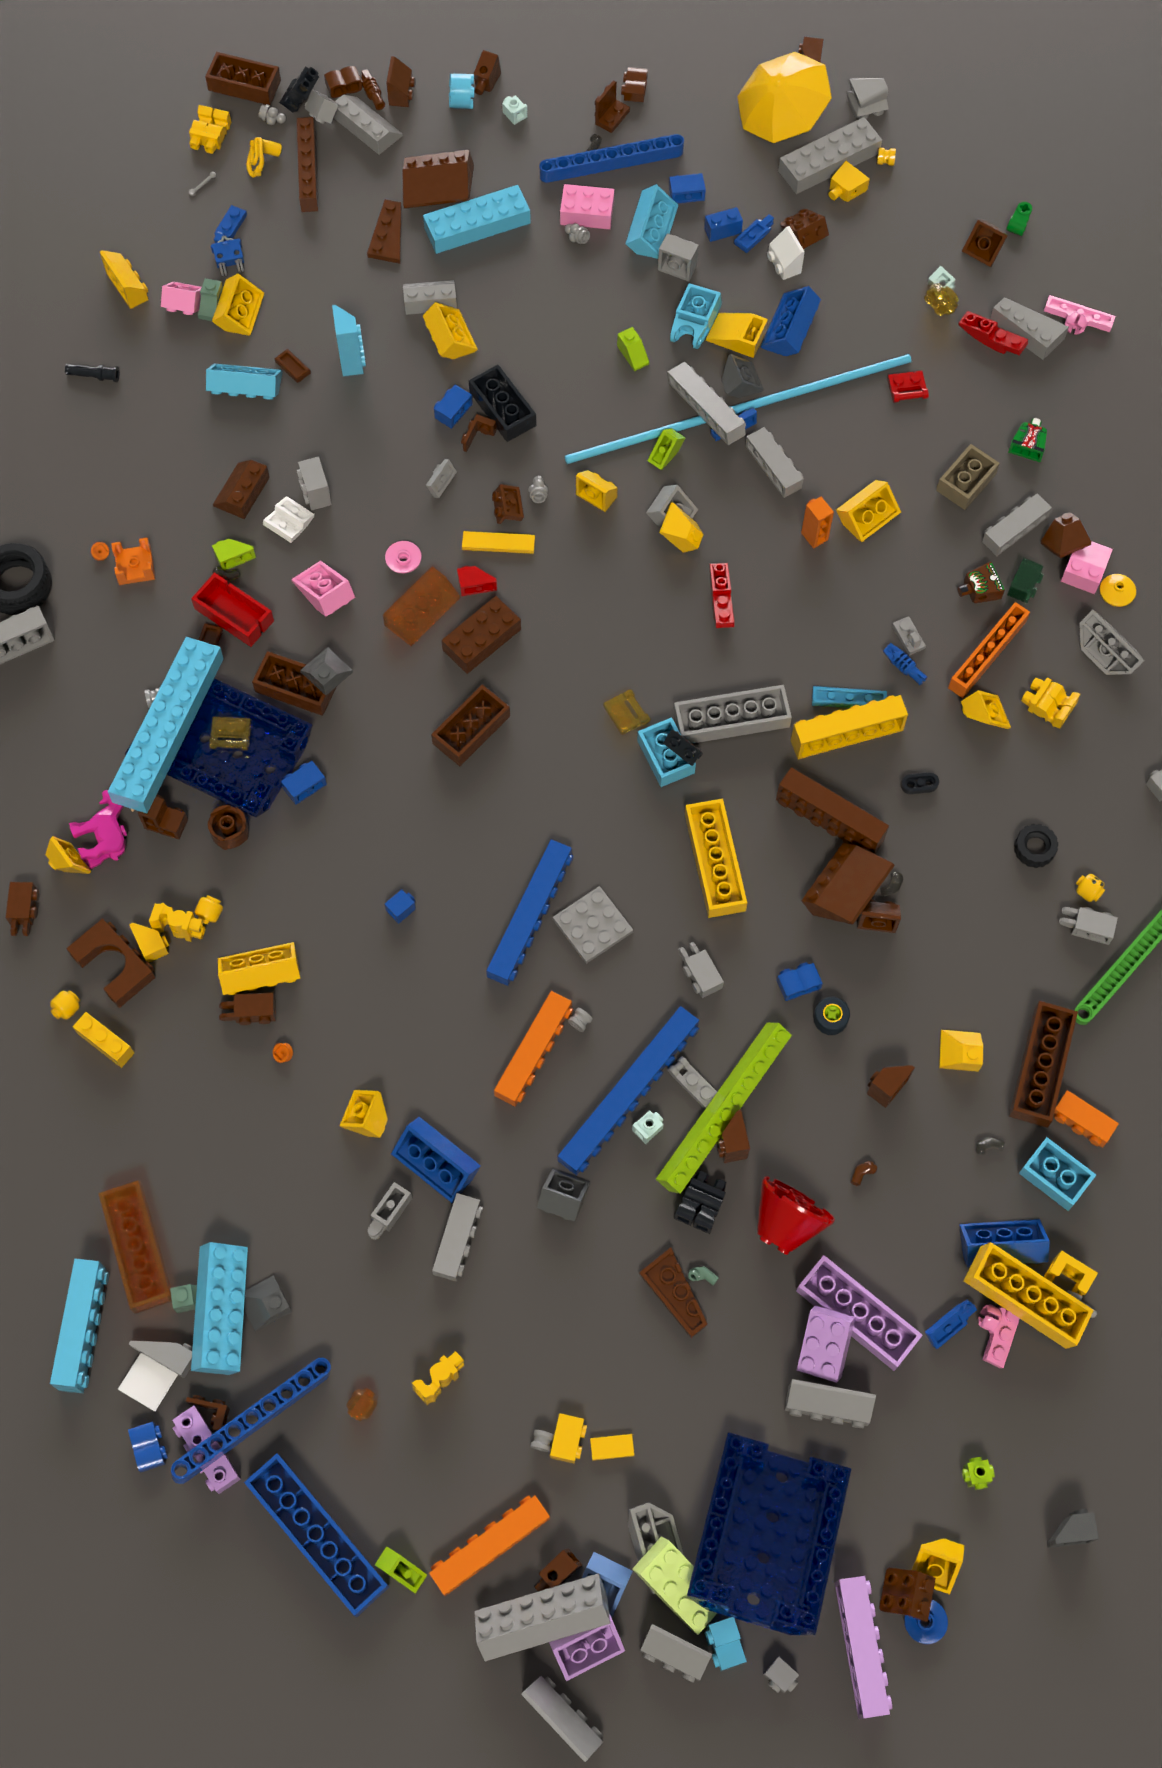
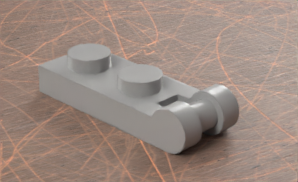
M681 1056L677 1060L678 1062L674 1066L671 1065L667 1070L706 1109L717 1091L689 1064L686 1058ZM682 1068L686 1071L683 1076L679 1073Z

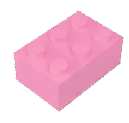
M564 184L560 209V225L576 223L580 227L611 229L614 189Z

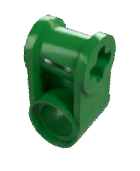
M1021 202L1018 204L1008 223L1007 231L1019 236L1023 235L1032 212V205L1030 203Z

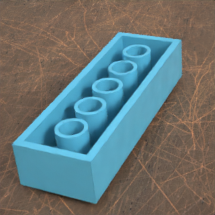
M518 185L423 215L424 229L436 254L531 223L529 206Z
M213 1242L200 1246L191 1371L224 1375L240 1372L248 1247Z
M74 1259L50 1384L59 1391L84 1393V1389L89 1384V1375L87 1373L88 1368L93 1363V1354L91 1352L92 1347L97 1343L95 1331L96 1326H99L101 1322L99 1310L100 1305H103L105 1301L103 1289L104 1284L107 1285L109 1280V1272L99 1261Z

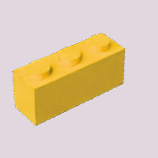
M87 1012L73 1026L79 1036L121 1068L134 1055L131 1046Z

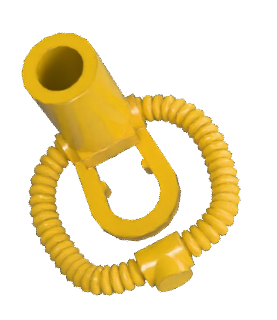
M261 137L251 140L246 163L248 174L253 178L261 176L264 166V154L279 157L282 149L281 144L262 139ZM259 157V165L252 171L251 165L255 166Z

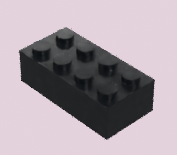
M498 364L468 380L469 393L472 394V397L487 417L496 421V429L506 442L537 426L536 413Z

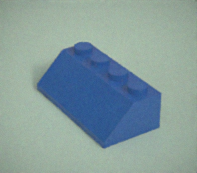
M810 286L783 294L761 344L762 349L783 356L799 353L821 301L820 297Z
M420 1117L406 1126L391 1155L451 1203L454 1202L456 1194H461L471 1183L481 1165Z
M1040 1219L959 1224L962 1252L967 1267L971 1266L980 1246L990 1242L1023 1264L1049 1262L1050 1241Z

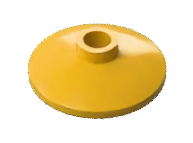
M1112 574L1101 582L1100 594L1108 604L1122 607L1134 600L1136 586L1127 576Z

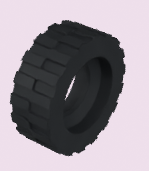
M1042 824L1027 825L1019 832L1016 838L1014 852L1022 864L1034 868L1044 867L1053 860L1058 851V838L1053 830H1050L1047 826H1042ZM1036 837L1043 840L1045 851L1041 854L1031 853L1027 848L1029 839Z

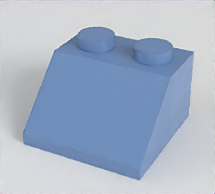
M593 1552L582 1578L599 1573L607 1592L609 1614L612 1618L633 1571Z

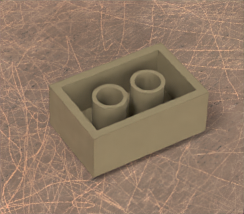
M970 444L939 479L936 491L966 510L995 477L1000 463Z

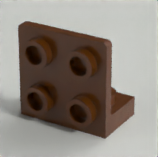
M614 80L605 87L601 96H598L595 100V125L610 133L617 128L630 112L629 106L616 100L617 82Z

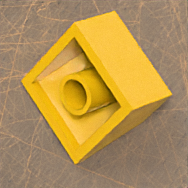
M589 470L578 473L576 475V495L606 512L617 498L618 488L612 482L602 479L597 473H592Z

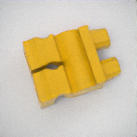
M198 105L199 121L194 120L189 131V144L191 149L198 150L200 145H203L207 153L213 154L216 149L220 150L227 130L230 129L232 123L228 111L213 110L211 107Z
M1035 677L1030 688L1037 692L1036 695L1026 691L1021 701L1029 706V712L1045 718L1046 722L1049 721L1053 727L1060 729L1078 703L1080 693L1072 692L1070 696H1067L1062 685L1052 682L1049 678L1043 681Z
M164 903L154 904L149 919L152 929L157 930L160 934L164 932V928L168 924L173 936L176 938H185L186 941L190 942L193 937L203 939L206 930L203 926V920L195 918L193 912L173 911L172 907H168Z
M456 1351L448 1358L443 1355L439 1359L440 1362L430 1368L432 1380L430 1385H425L422 1380L412 1382L413 1390L426 1405L436 1402L437 1397L441 1394V1388L447 1387L451 1380L455 1382L459 1378L458 1371L465 1365L463 1358Z

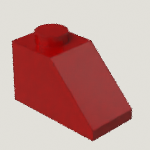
M463 566L457 569L461 597L497 591L496 578L478 567Z

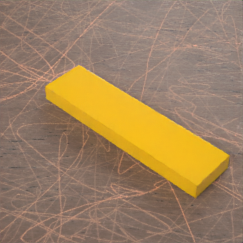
M463 531L462 550L534 554L535 535Z

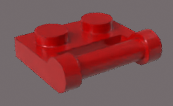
M922 371L888 375L887 380L893 403H897L899 400L914 398L928 399L929 392L926 388ZM920 390V391H914V392L899 393V392H905V391Z

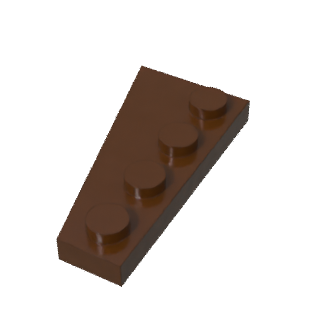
M384 200L367 252L368 258L400 264L401 202Z
M670 1247L640 1271L639 1275L692 1338L707 1326V1322Z

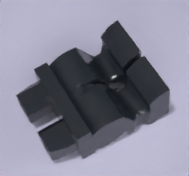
M305 66L299 77L291 81L279 103L292 113L297 112L319 78L318 72L312 67L307 68Z
M699 1171L695 1178L691 1179L674 1219L691 1226L696 1209L700 1206V1212L697 1214L693 1227L710 1234L715 1221L714 1218L717 1217L726 1194L727 1182L716 1179L714 1186L706 1184L709 1175Z

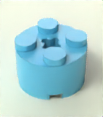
M450 74V108L473 109V99L471 98H474V87L471 85L474 84V74Z

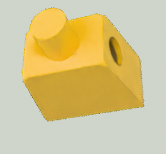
M845 161L832 176L830 182L831 191L828 195L833 201L840 197L845 202H849L868 190L870 178L848 161Z

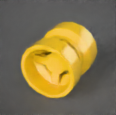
M879 147L877 165L887 163L888 166H894L896 149L890 148L885 150V148Z

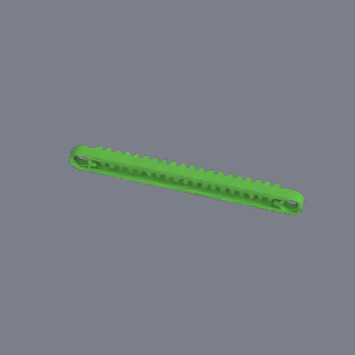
M1162 909L1076 1006L1074 1011L1085 1010L1089 1015L1088 1018L1082 1019L1077 1014L1076 1023L1086 1025L1091 1022L1162 940Z

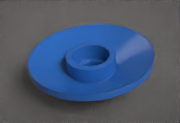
M934 1600L931 1601L928 1618L929 1624L927 1626H923L918 1619L904 1616L906 1631L912 1639L921 1644L936 1643L942 1639L947 1631V1614L944 1608Z

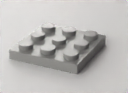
M600 886L553 916V921L586 964L633 933L632 927Z

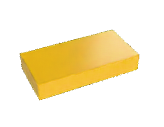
M632 1434L590 1438L592 1461L634 1456Z

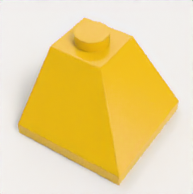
M670 503L659 533L683 553L698 549L703 537L700 527L676 504Z
M978 690L961 701L963 713L967 718L1005 729L1011 728L998 695Z
M54 836L50 838L45 855L49 859V865L54 870L82 874L92 872L84 860L81 859L72 843Z
M941 1030L939 1068L979 1072L983 1065L981 1033Z
M354 1090L340 1127L367 1137L381 1138L388 1120L381 1092Z
M944 1538L922 1544L912 1570L935 1577L934 1589L950 1595L963 1563L965 1545Z

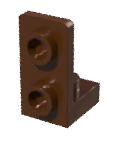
M476 414L474 420H471L469 423L467 434H464L462 437L463 451H468L477 431L485 435L494 436L497 431L496 421Z
M198 1395L186 1398V1402L190 1405L217 1410V1413H213L211 1419V1426H213L212 1429L215 1432L226 1425L230 1408L225 1405V1401L213 1399V1402L205 1401V1397Z

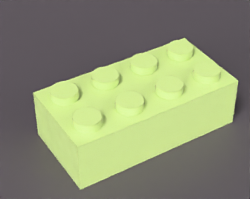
M662 1536L632 1568L673 1613L697 1635L727 1603L669 1540Z

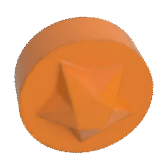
M96 542L91 548V556L97 561L105 560L109 555V547L103 542Z
M278 1043L274 1046L273 1057L277 1062L284 1063L291 1060L293 1050L288 1043Z

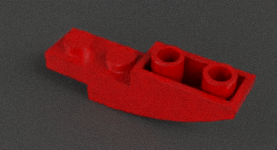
M967 311L959 321V326L969 335L1002 354L1009 351L1020 355L1028 345L1027 338L998 328V322Z
M728 563L710 564L712 607L716 628L734 627Z

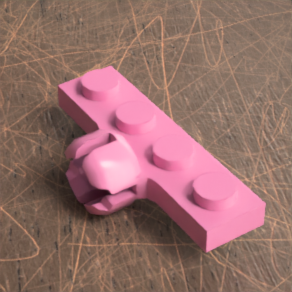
M1051 295L1044 309V312L1065 318V325L1069 327L1068 332L1071 334L1072 328L1076 329L1074 335L1084 332L1086 326L1110 332L1116 317Z
M991 1304L985 1305L980 1311V1314L985 1316V1318L978 1317V1324L989 1331L990 1337L982 1360L998 1368H1004L1020 1318L1001 1306L997 1308Z

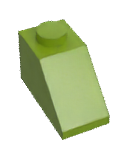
M631 327L618 333L617 347L632 369L637 371L649 365V359L642 340L634 328Z
M672 428L663 430L647 461L663 470L678 453L685 437Z
M232 539L221 540L212 545L215 557L222 571L256 558L253 546Z
M387 1546L375 1563L376 1567L415 1594L427 1577L426 1573Z

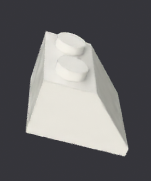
M788 226L769 244V251L767 252L769 261L773 262L776 273L780 274L783 280L801 274L804 259V250L790 226Z

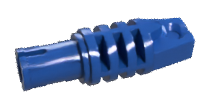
M890 643L883 650V653L891 663L904 675H909L919 686L923 684V681H926L928 677L916 667V663L901 649Z

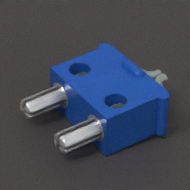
M222 236L221 240L211 245V251L215 256L217 268H220L222 276H224V273L225 276L227 275V266L237 264L238 272L241 273L240 264L242 272L244 271L242 264L244 259L241 251L242 244L239 238L232 239Z

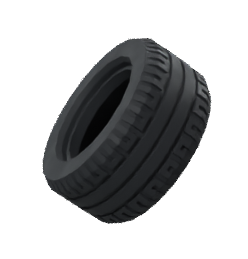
M9 543L0 546V576L12 567L21 566L33 571L31 581L24 588L11 592L0 589L1 613L18 615L29 608L41 606L50 593L52 579L48 566L42 555L29 545Z

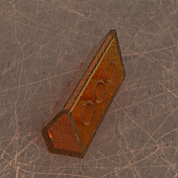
M432 566L383 614L384 625L412 646L460 599V595L446 576Z

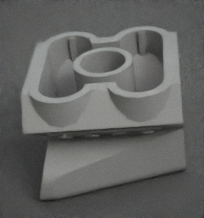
M884 78L849 79L852 91L847 92V100L855 118L861 119L865 117L866 119L869 114L880 116L885 110L889 109L887 102L888 87Z

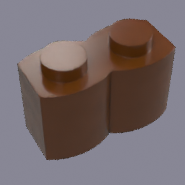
M347 66L341 70H333L324 74L325 84L331 98L341 97L347 93L351 94L362 90V80L356 66Z
M628 67L627 72H624L623 82L625 85H622L621 89L624 101L644 102L648 69Z

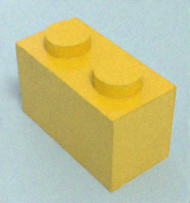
M559 1413L550 1458L575 1464L576 1458L580 1459L583 1446H579L581 1437L585 1438L587 1425H583L584 1419Z

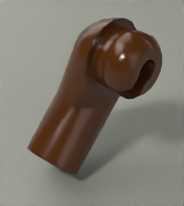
M866 1161L856 1166L851 1184L860 1186L865 1174L876 1173L877 1165L872 1161Z

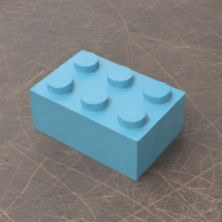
M672 718L639 730L637 741L660 787L695 774L696 763L691 766L663 744L672 729L679 732Z
M1047 1137L1019 1172L1021 1176L1067 1211L1072 1208L1096 1176L1094 1172Z

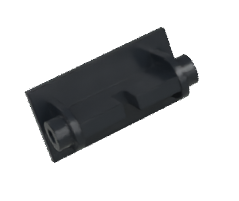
M673 729L663 742L664 745L691 766L703 755L700 748H696L682 737L678 731L676 732Z

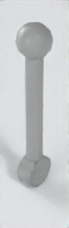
M211 172L210 176H208L196 188L190 189L189 195L195 196L196 191H198L211 178L216 177V173Z

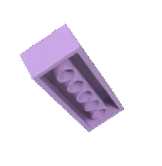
M824 1255L796 1290L813 1306L816 1305L855 1317L851 1337L893 1371L898 1368L923 1336Z
M865 1576L840 1579L834 1584L858 1719L889 1715V1710L892 1709V1701L890 1695H886L885 1686H888L886 1672H882L881 1663H884L882 1649H878L877 1645L880 1635L878 1626H874L873 1617L876 1614L874 1604L869 1601V1594H871L870 1582L866 1581Z

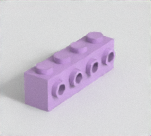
M192 1406L173 1419L175 1426L172 1428L179 1438H184L186 1444L183 1446L187 1452L213 1434L195 1406ZM218 1441L211 1444V1448L214 1450L221 1449ZM201 1454L195 1456L196 1463H201L205 1459ZM226 1454L200 1472L206 1474L208 1479L205 1482L211 1492L215 1490L218 1494L241 1480Z

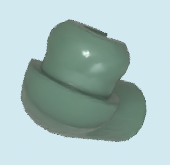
M705 1266L692 1268L688 1273V1278L691 1281L705 1279L712 1286L719 1279L718 1276Z

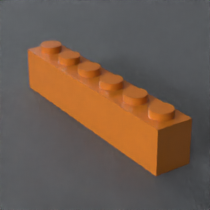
M1015 602L951 678L948 689L964 698L1025 625L1030 611Z
M553 991L549 993L494 1089L495 1097L516 1107L518 1102L521 1103L526 1095V1087L528 1085L531 1086L535 1080V1071L543 1066L545 1062L543 1057L546 1052L550 1053L555 1044L553 1041L555 1036H559L564 1028L563 1022L565 1019H569L574 1009H572L571 1000Z
M530 1495L519 1502L520 1507L515 1510L512 1508L502 1514V1520L498 1523L495 1521L491 1522L484 1528L485 1532L480 1536L477 1534L473 1535L466 1541L468 1545L462 1549L457 1547L449 1553V1559L445 1562L440 1560L431 1567L432 1571L429 1574L444 1596L455 1590L550 1519L549 1514L536 1495L532 1498Z

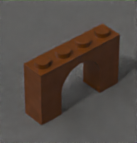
M102 918L66 949L82 968L99 954L106 951H116L125 956L126 962L122 973L103 988L107 996L120 1008L155 979L153 974L154 968L148 961L144 963L140 959L142 957L135 948L131 949L128 946L130 943L123 935L119 937L116 933V927L111 922L106 923Z

